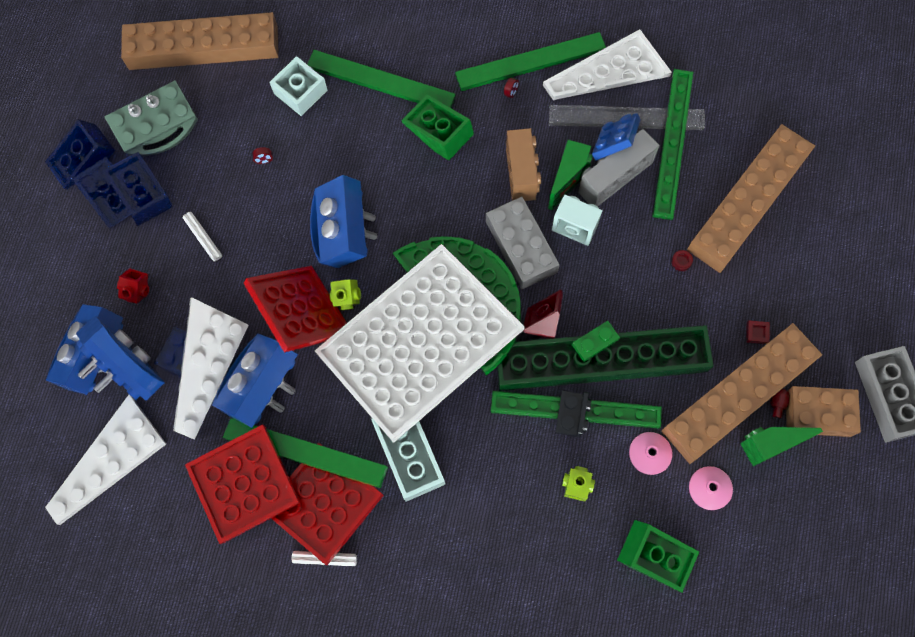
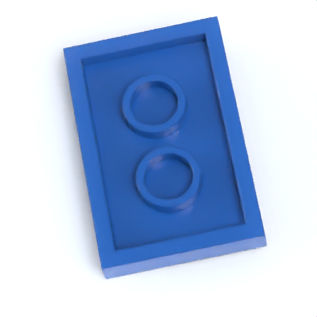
M638 113L633 115L627 114L617 122L613 123L611 121L603 125L592 152L595 161L633 145L641 120Z

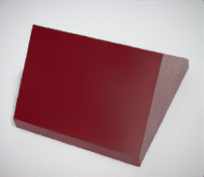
M562 290L527 308L524 322L525 329L523 330L525 333L555 338L562 304Z

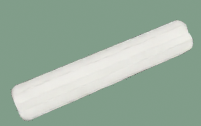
M188 212L183 215L184 221L214 262L221 259L222 254L193 213Z
M293 551L292 563L325 565L311 552ZM337 553L328 565L356 566L357 555Z

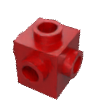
M131 268L119 276L117 283L118 298L137 304L147 297L149 293L148 274Z

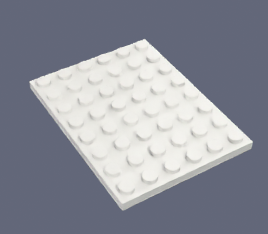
M441 244L319 346L315 352L394 443L525 328Z

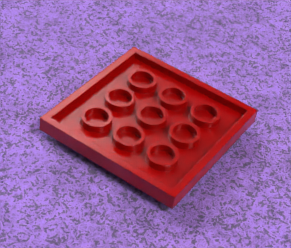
M312 266L249 277L244 281L245 287L284 353L325 342L347 324L339 309L333 307L328 291Z
M263 424L185 464L219 544H223L300 504L269 433Z
M301 463L289 477L300 504L271 519L322 563L328 566L384 495L371 485Z

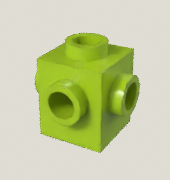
M349 279L331 282L330 300L333 303V307L349 310L353 309V305L360 304L361 291L357 280Z
M575 466V469L571 468L569 474L565 473L562 486L566 487L564 497L586 501L589 492L592 493L595 480L592 479L593 473H589L588 469ZM576 481H580L581 485H577Z

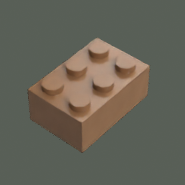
M531 128L507 131L506 155L512 201L523 197L524 201L536 200V194L540 192L541 175L540 172H537L539 160L538 154H535L536 137L532 136Z
M793 386L787 390L790 399L786 410V427L821 428L823 432L818 435L852 437L861 433L858 390Z

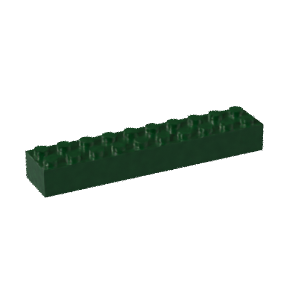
M707 325L617 333L620 337L618 341L583 362L572 346V343L582 336L514 342L506 357L497 366L499 390L705 373L713 367Z

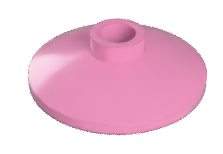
M645 432L638 435L632 441L629 448V457L631 463L638 471L647 475H656L666 470L670 465L672 449L669 442L662 435L654 432ZM654 449L656 452L655 456H651L648 450Z
M708 466L700 468L692 475L689 482V492L693 501L698 506L707 510H717L728 504L733 494V486L729 476L723 470ZM710 483L716 485L715 491L710 490Z

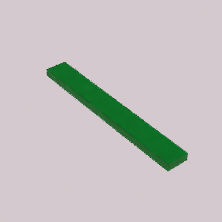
M600 32L460 70L455 72L460 90L464 91L587 57L605 49L606 46Z
M313 50L307 64L314 71L415 103H419L428 94L452 108L456 98L455 93L317 50Z
M673 70L652 216L655 218L673 220L693 79L692 71Z
M493 391L491 413L557 419L561 397ZM591 400L590 411H586L585 419L588 422L660 429L662 407Z
M231 418L223 438L231 441L259 426L254 425L251 428ZM267 429L279 457L381 488L388 469L387 466Z

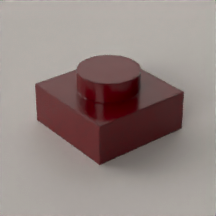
M749 320L746 323V343L768 344L770 342V322Z

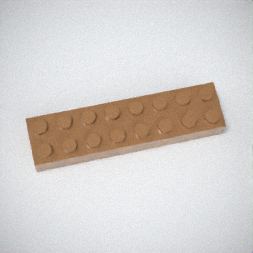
M273 12L122 25L121 58L129 70L279 58L278 26Z
M781 124L693 239L687 251L721 273L809 156L815 145Z
M792 323L662 430V433L686 461L691 464L822 356L821 352Z

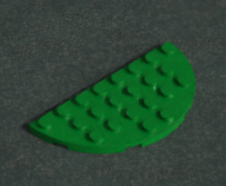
M431 237L427 241L413 242L393 252L396 260L408 273L442 244L515 318L521 321V301L515 279L505 263L491 250L463 238ZM516 337L480 367L486 376L503 361L514 344Z

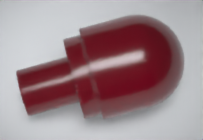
M781 389L772 397L771 407L774 408L773 417L781 419L783 410H787L789 406L790 395L785 389Z

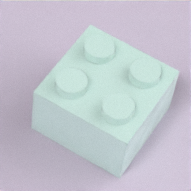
M297 56L270 81L273 93L300 116L328 91L325 79Z
M564 195L555 213L552 231L589 246L603 210H600L594 204H586L575 196Z

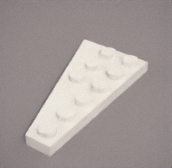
M638 30L545 80L543 86L550 97L556 100L670 77L672 72L642 31Z
M191 297L173 431L195 440L248 328V324Z
M130 395L127 396L45 507L57 525L63 524L166 445L164 439L134 398Z

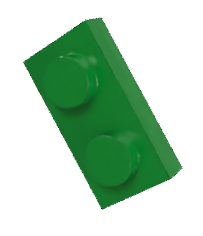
M606 321L574 341L572 346L583 362L618 341L620 337L609 321Z

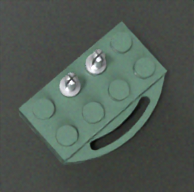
M176 81L104 116L124 152L132 156H150L170 150L189 135L198 120ZM183 127V132L168 144L151 150L143 149V147L149 144H154L168 138L176 130Z

